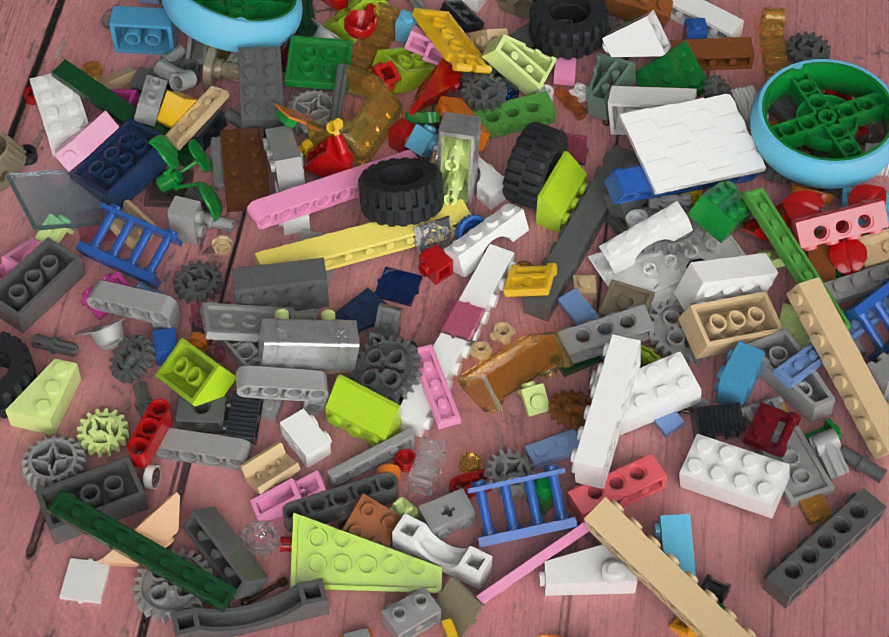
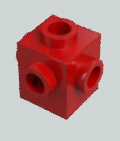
M392 60L384 64L382 62L375 64L367 75L368 84L375 94L381 92L387 94L393 91L395 85L401 80Z

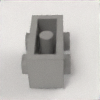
M426 587L409 592L404 599L397 603L392 602L381 611L382 624L391 637H415L441 622V608Z

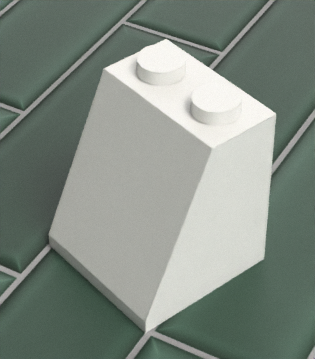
M654 10L611 30L602 38L604 41L602 42L603 48L606 53H610L611 57L663 56L672 47Z

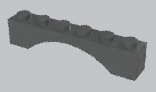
M322 578L297 583L290 589L257 603L227 608L225 612L218 609L195 607L171 613L175 637H235L329 614L324 583Z

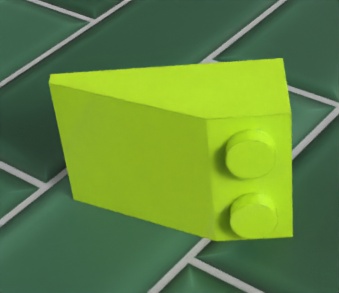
M404 47L378 50L372 66L380 62L384 64L391 60L393 61L401 77V80L395 85V89L391 91L395 94L413 91L422 84L436 67V65L422 60L423 56L404 49Z

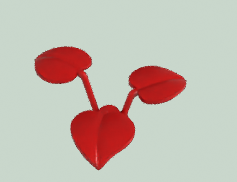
M858 185L849 193L848 204L853 205L877 198L884 200L885 204L887 199L886 190L881 186ZM802 190L787 196L782 201V206L790 220L821 213L820 209L823 206V199L816 192ZM865 214L860 216L862 220H867ZM844 220L837 222V231H841L844 228ZM846 238L839 239V243L830 246L829 259L839 273L847 276L862 269L867 260V249L859 240L846 241Z

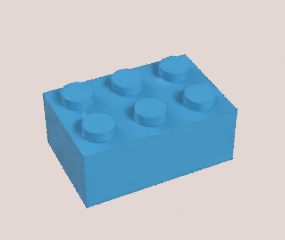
M113 6L109 25L115 52L163 55L168 54L178 45V28L169 19L164 8Z

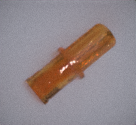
M559 85L554 89V94L564 104L563 107L568 109L578 121L586 117L585 114H588V111L577 101L578 98L576 96H572L563 85Z

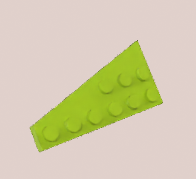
M293 513L290 588L297 583L322 578L325 590L411 592L426 587L429 593H438L442 590V567Z

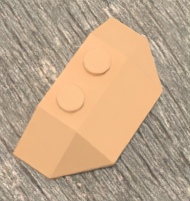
M177 492L170 495L133 530L167 548L175 540L172 536L178 532L180 495ZM112 549L97 561L100 565L139 566V564Z

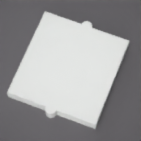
M70 558L59 596L60 599L78 601L79 604L83 602L101 604L111 566L100 565L97 561H93L92 558L88 560Z

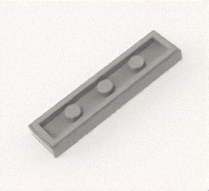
M409 428L328 470L329 486L331 489L339 487L393 459L400 450L414 448L415 433Z

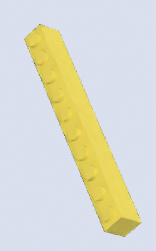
M463 199L457 200V203L451 206L450 201L449 205L443 204L444 206L434 218L431 217L430 220L422 221L417 225L389 227L385 224L383 226L378 225L377 222H368L364 225L304 239L303 241L285 244L269 250H262L255 253V266L324 257L327 271L416 247L417 241L414 228L447 216L450 230L447 227V233L451 231L449 237L455 236L458 223L465 216L471 215ZM438 233L439 240H442L444 234ZM437 235L433 236V238L428 237L426 244L437 241Z

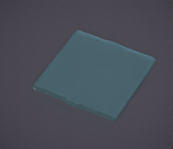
M71 169L69 172L68 170H42L38 172L9 173L6 175L35 231L101 225L107 213L99 206L101 204L99 200L70 178L68 174L74 169Z

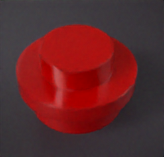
M409 449L400 450L394 457V465L399 466L401 472H411L417 467L418 458Z

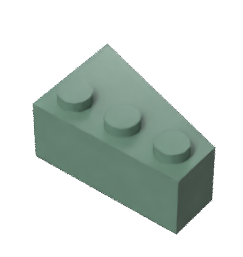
M598 52L596 65H594L593 78L590 81L587 93L589 116L607 121L609 119L608 99L611 86H633L636 82L635 63Z

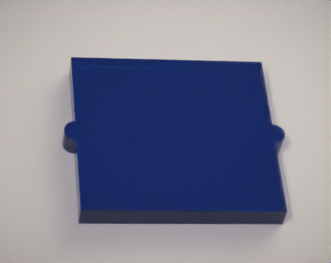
M385 267L381 278L377 280L378 285L374 293L383 300L411 307L416 294H419V286L423 276Z

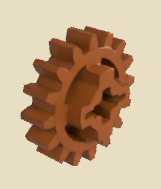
M570 389V392L567 393L565 390H561L560 394L555 392L554 396L550 398L548 413L551 414L552 420H558L557 425L563 424L565 429H569L571 426L575 431H578L580 426H585V409L587 405H591L592 400H590V395L585 396L582 391L575 393L573 389Z

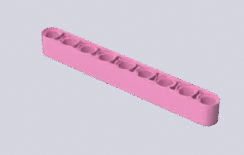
M406 150L257 199L248 205L247 213L259 229H265L359 197L358 179L362 172L372 164H378L379 161H387L391 158L401 159L402 157H408L413 159L418 157L412 150Z

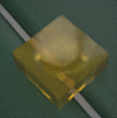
M821 493L800 500L798 503V507L809 525L829 519L832 513Z

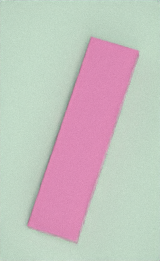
M432 344L418 347V353L422 357L420 362L423 364V367L419 369L423 375L418 378L438 429L460 424V414Z

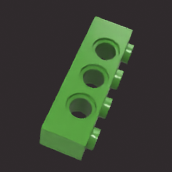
M547 91L507 100L505 103H502L501 108L494 107V112L490 109H487L486 113H483V109H480L478 112H475V109H471L476 116L481 118L482 124L491 133L489 139L522 131L526 128L527 124L532 122H539L544 125L555 122V106Z

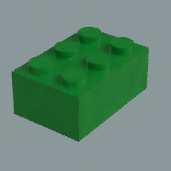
M722 180L705 192L687 215L717 241L722 243L740 229L751 217L752 213L742 199L743 193L738 190L737 186L731 181Z

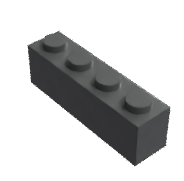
M216 507L193 509L182 528L220 579L237 588V592L234 595L235 599L259 593L269 577Z

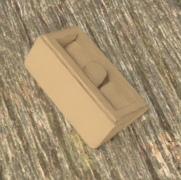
M127 66L97 81L108 89H121L129 85L136 74V70Z

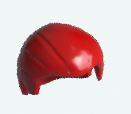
M370 3L365 6L364 11L351 10L349 15H346L344 28L351 37L359 40L366 39L374 33L377 26V15L374 14L376 6Z

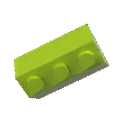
M351 0L346 8L339 10L322 26L340 39L353 40V43H355L359 39L351 37L344 28L346 15H349L351 10L364 11L365 6L372 3L376 6L374 14L377 15L378 22L386 16L385 12L391 7L386 0Z
M564 151L540 191L537 200L536 224L560 233L564 225H568V218L573 210L576 211L578 200L581 195L585 196L588 185L586 183L587 173L567 151Z
M183 337L155 374L157 378L194 406L224 397L236 380V375Z
M339 374L325 407L326 420L330 425L342 428L352 437L368 442L371 447L401 432V407L399 404Z

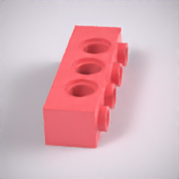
M879 198L791 220L794 237L801 248H804V251L814 250L817 248V245L823 243L834 245L839 243V239L848 238V240L858 239L861 237V234L867 232L869 234H878L883 232V228L889 227L884 200ZM865 214L867 217L866 223L859 226L858 218ZM844 220V228L841 231H837V222ZM821 225L823 232L820 236L815 237L814 229Z
M653 454L645 457L641 456L626 466H619L610 472L604 489L588 485L573 487L567 495V506L581 525L585 522L584 518L605 497L610 502L614 499L624 508L665 489L667 474Z

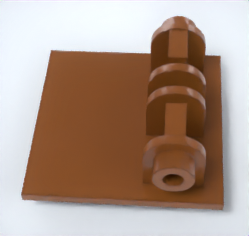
M362 493L360 499L356 500L352 505L353 511L342 531L389 547L392 542V532L402 516Z

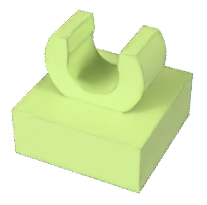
M400 497L389 508L400 516H403L405 513L415 519L418 518V508L404 497Z

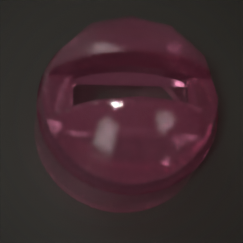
M218 344L210 345L205 352L218 363L222 362L226 355L225 349ZM212 349H213L214 354H215L216 357H217V358H215V359H214L213 354H212V352H211Z

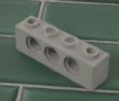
M645 304L630 306L624 311L612 312L603 318L587 320L581 325L565 327L557 332V344L566 366L602 355L606 342L610 343L612 334L640 340L641 342L654 338V325ZM623 325H630L631 327H629V328H624V327H622V326H623ZM601 332H608L609 334H607V335H602V334H600V333H601ZM579 339H587L586 342H580V341H578V340H579Z

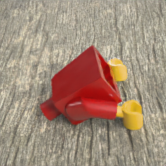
M340 118L330 121L326 126L327 131L334 134V137L330 135L316 146H313V143L306 139L298 146L299 152L306 156L303 169L324 178L354 168L352 165L355 155L347 146L344 135L340 134L339 130L343 127V122Z

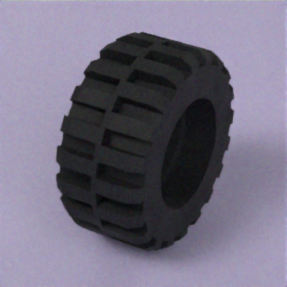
M533 0L529 13L530 38L539 50L542 49V52L548 56L551 54L557 59L562 57L565 60H571V58L580 59L584 55L589 56L594 51H597L601 47L602 42H604L602 38L607 34L608 7L604 0ZM572 19L578 21V23L568 24L557 20Z
M539 122L527 124L526 128L521 131V135L518 136L516 144L513 146L504 173L502 191L507 200L537 210L538 195L562 154L568 148V137L563 131Z
M402 157L401 159L391 158L387 161L382 160L378 164L370 165L368 169L362 172L358 179L362 213L371 222H377L378 225L383 226L385 224L389 227L417 225L422 221L430 220L431 217L434 218L444 206L442 173L435 164L427 160H420L419 158L409 159L408 157Z
M2 331L0 333V367L9 369L7 374L0 379V417L5 419L8 418L6 409L37 378L32 356L26 344L22 343L21 339L13 335L11 337L10 333Z

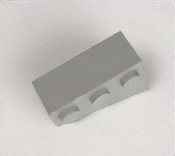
M280 126L265 129L266 138H262L264 151H266L271 173L274 172L278 191L281 192L305 184L302 159L292 128Z

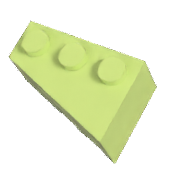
M505 34L490 41L482 55L483 59L507 80L517 85L519 90L526 96L541 90L557 58L541 54L542 51L538 49H530L525 46L526 44Z
M55 358L6 409L10 425L52 436L54 433L56 434L81 381L77 363Z

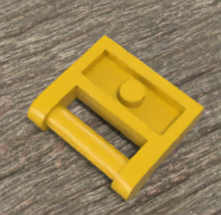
M548 263L541 266L511 265L503 289L505 297L549 295L554 276L557 275L556 263Z

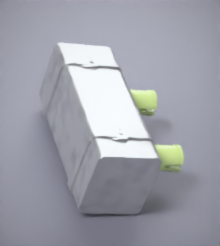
M451 112L443 114L437 139L436 164L442 173L444 203L447 205L451 201V206H453L459 199H463L464 203L468 206L472 204L478 180L479 140L481 136V118L478 116Z
M278 309L274 314L275 319L262 318L258 340L260 366L305 370L354 371L359 351L356 320H336V314L333 310L323 311L321 313L322 320L289 319L288 310Z

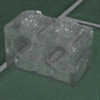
M423 436L408 475L409 491L432 497L446 460L447 442Z

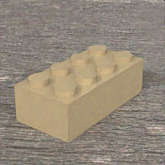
M766 291L690 305L678 318L695 359L728 353L731 348L735 349L739 341L748 344L784 330Z

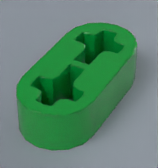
M419 111L414 115L405 112V119L411 123L440 122V111Z

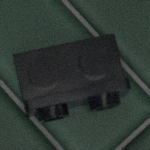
M462 0L444 1L440 11H449L465 33L467 31L483 29L485 23Z

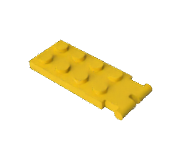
M414 8L412 16L426 33V36L432 41L435 48L441 53L444 60L451 62L453 71L491 73L492 67L483 61L480 51L449 11Z

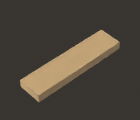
M211 86L168 131L165 136L172 141L177 151L182 149L230 97L227 90Z

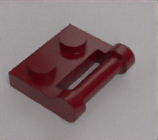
M761 402L747 430L743 443L774 456L784 457L787 451L786 445L795 426L799 425L801 416L796 412L788 413ZM779 421L786 423L777 443L770 442Z

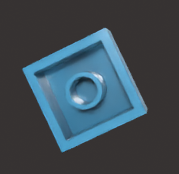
M741 341L738 342L735 349L731 348L726 357L728 362L726 366L722 365L717 374L718 381L714 388V391L717 392L715 402L720 404L740 402L741 408L745 406L759 378L765 351Z

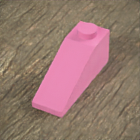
M105 110L55 149L54 155L69 172L119 128V125Z

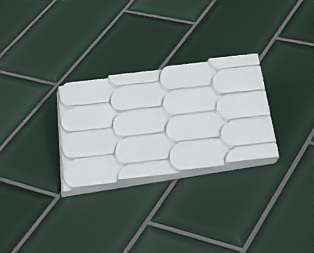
M730 94L706 99L700 98L678 104H668L651 109L645 108L619 115L622 126L654 194L766 170L763 158L759 154L754 140L745 126V121L740 116L736 103Z
M705 230L703 240H699V245L692 244V250L684 248V254L679 250L676 251L675 255L671 251L663 255L661 250L655 254L654 248L646 250L645 247V251L638 254L635 264L617 275H614L602 252L588 256L607 287H609L611 280L614 279L655 292L653 302L648 311L650 315L654 307L658 308L661 301L666 304L667 299L670 298L675 302L676 296L674 292L690 261L698 258L713 260L744 256L746 254L732 235L720 243Z

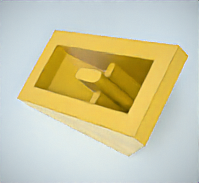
M167 91L157 116V122L172 128L197 102V99L183 92Z

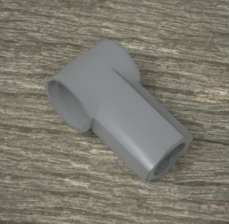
M164 59L159 60L154 66L153 73L155 76L167 80L173 91L180 92L194 88L197 84V77L192 70H182Z
M833 428L809 437L811 448L815 455L820 458L830 480L850 472L840 450L841 443Z

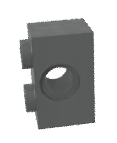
M179 395L176 413L177 429L223 434L224 420L228 419L229 413L227 411V397H221L194 406Z

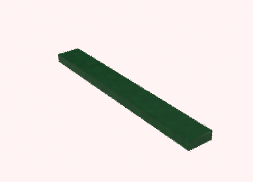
M68 60L62 61L52 71L53 78L101 111L106 110L120 124H123L128 118L134 120L137 109L135 106ZM157 121L154 127L143 124L163 135H166L169 131ZM188 143L180 151H177L179 154L177 159L183 167L196 160L190 153Z
M62 489L47 510L50 515L222 612H225L237 592V588Z

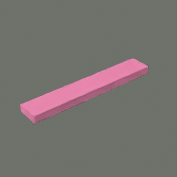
M585 522L476 597L485 604L588 533Z

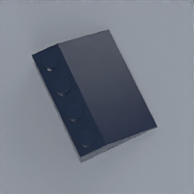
M128 118L68 175L100 202L107 205L113 203L123 209L125 200L131 201L168 166L159 152L148 143L155 136L163 134Z

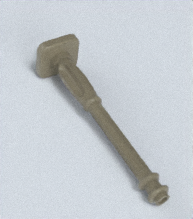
M211 46L208 47L203 65L204 93L211 86H215L217 79L222 77L239 81L238 63L224 61V59L220 58V50ZM282 72V85H285L286 72ZM364 81L363 84L349 82L348 91L345 92V94L360 96L362 100H365L366 97L373 98L375 102H378L379 99H384V93L375 94L367 81ZM323 89L324 91L334 92V90Z

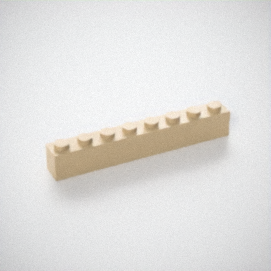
M820 278L798 283L786 295L796 311L801 324L804 326L874 460L889 455V405Z

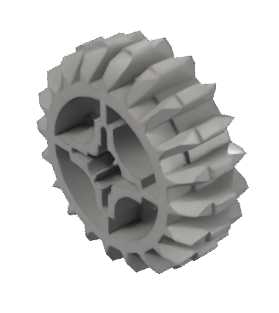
M315 88L313 91L306 89L305 93L298 92L297 96H292L291 101H288L287 108L309 115L323 128V131L317 129L315 134L311 135L303 131L296 124L292 131H295L297 136L303 134L304 138L311 136L314 139L315 136H319L327 131L326 126L330 122L329 117L333 98L331 92L325 93L323 89L316 91Z
M55 433L49 439L44 435L41 442L35 439V446H28V452L23 453V461H21L23 478H25L27 485L32 487L34 491L84 473L88 466L87 456L82 445L79 442L76 443L73 437L67 439V436L63 434L58 438Z

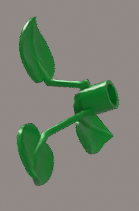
M157 135L152 138L148 143L159 152L169 166L162 175L156 178L160 190L166 193L173 188L177 191L183 188L198 186L214 222L217 221L222 212V202L211 185L206 186L204 182L181 184V181H183L182 173L197 163L203 172L207 173L212 170V161L201 144L195 139H191L188 142L190 153L196 160L181 170H177L179 167L178 152L172 141L165 135Z

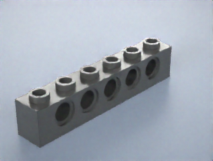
M864 488L858 494H851L843 508L837 507L831 513L826 523L821 522L815 528L814 534L810 538L806 536L800 541L797 546L798 549L794 553L788 552L781 560L782 564L777 568L772 567L765 574L764 578L766 581L763 590L786 609L883 518L887 506ZM819 544H823V545L827 546L828 548H824V547L820 546ZM803 559H807L812 563H807ZM786 574H791L795 578H790Z

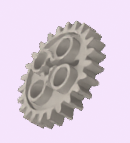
M647 202V208L641 206V210L647 212L649 218L661 211L662 207H659L658 210H650ZM680 205L686 215L692 208V205L689 207ZM688 216L693 231L674 242L668 239L656 241L648 245L646 250L654 248L655 254L661 250L663 255H666L668 251L675 255L676 251L679 250L684 254V248L692 250V244L699 245V240H703L705 229Z
M668 298L666 304L661 301L658 308L654 307L652 314L649 315L654 325V338L650 339L649 345H656L654 350L656 352H663L662 358L681 351L688 366L691 365L692 360L697 365H699L701 359L707 361L708 357L699 359L694 357L678 320L684 312L678 299L676 298L675 302Z
M174 548L171 549L173 553L214 575L208 561H204L201 554L196 556L194 550L186 554L184 548L179 553H176ZM148 569L137 570L140 577H134L133 579L136 584L132 587L135 594L133 598L139 611H143L146 618L151 616L153 622L161 618L162 623L166 624L168 619H172L171 613L195 607L204 608L202 605L204 601Z

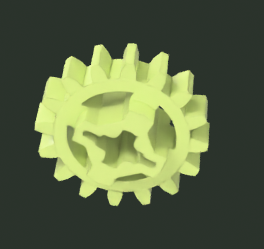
M105 408L104 412L100 413L99 409H95L94 415L88 412V419L80 420L81 426L77 427L78 442L82 445L83 450L88 449L89 455L97 452L98 457H102L103 453L106 452L108 456H111L112 450L120 452L119 445H127L125 438H130L128 421H125L123 414L118 415L117 410L109 413L108 408Z

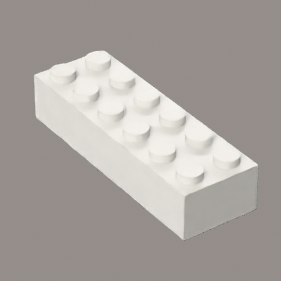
M613 334L610 343L606 342L604 346L603 356L605 360L604 364L600 363L598 366V383L593 384L590 398L593 399L591 405H587L585 409V426H580L577 440L580 441L579 446L573 449L571 455V462H573L572 473H575V482L604 489L641 364V341Z

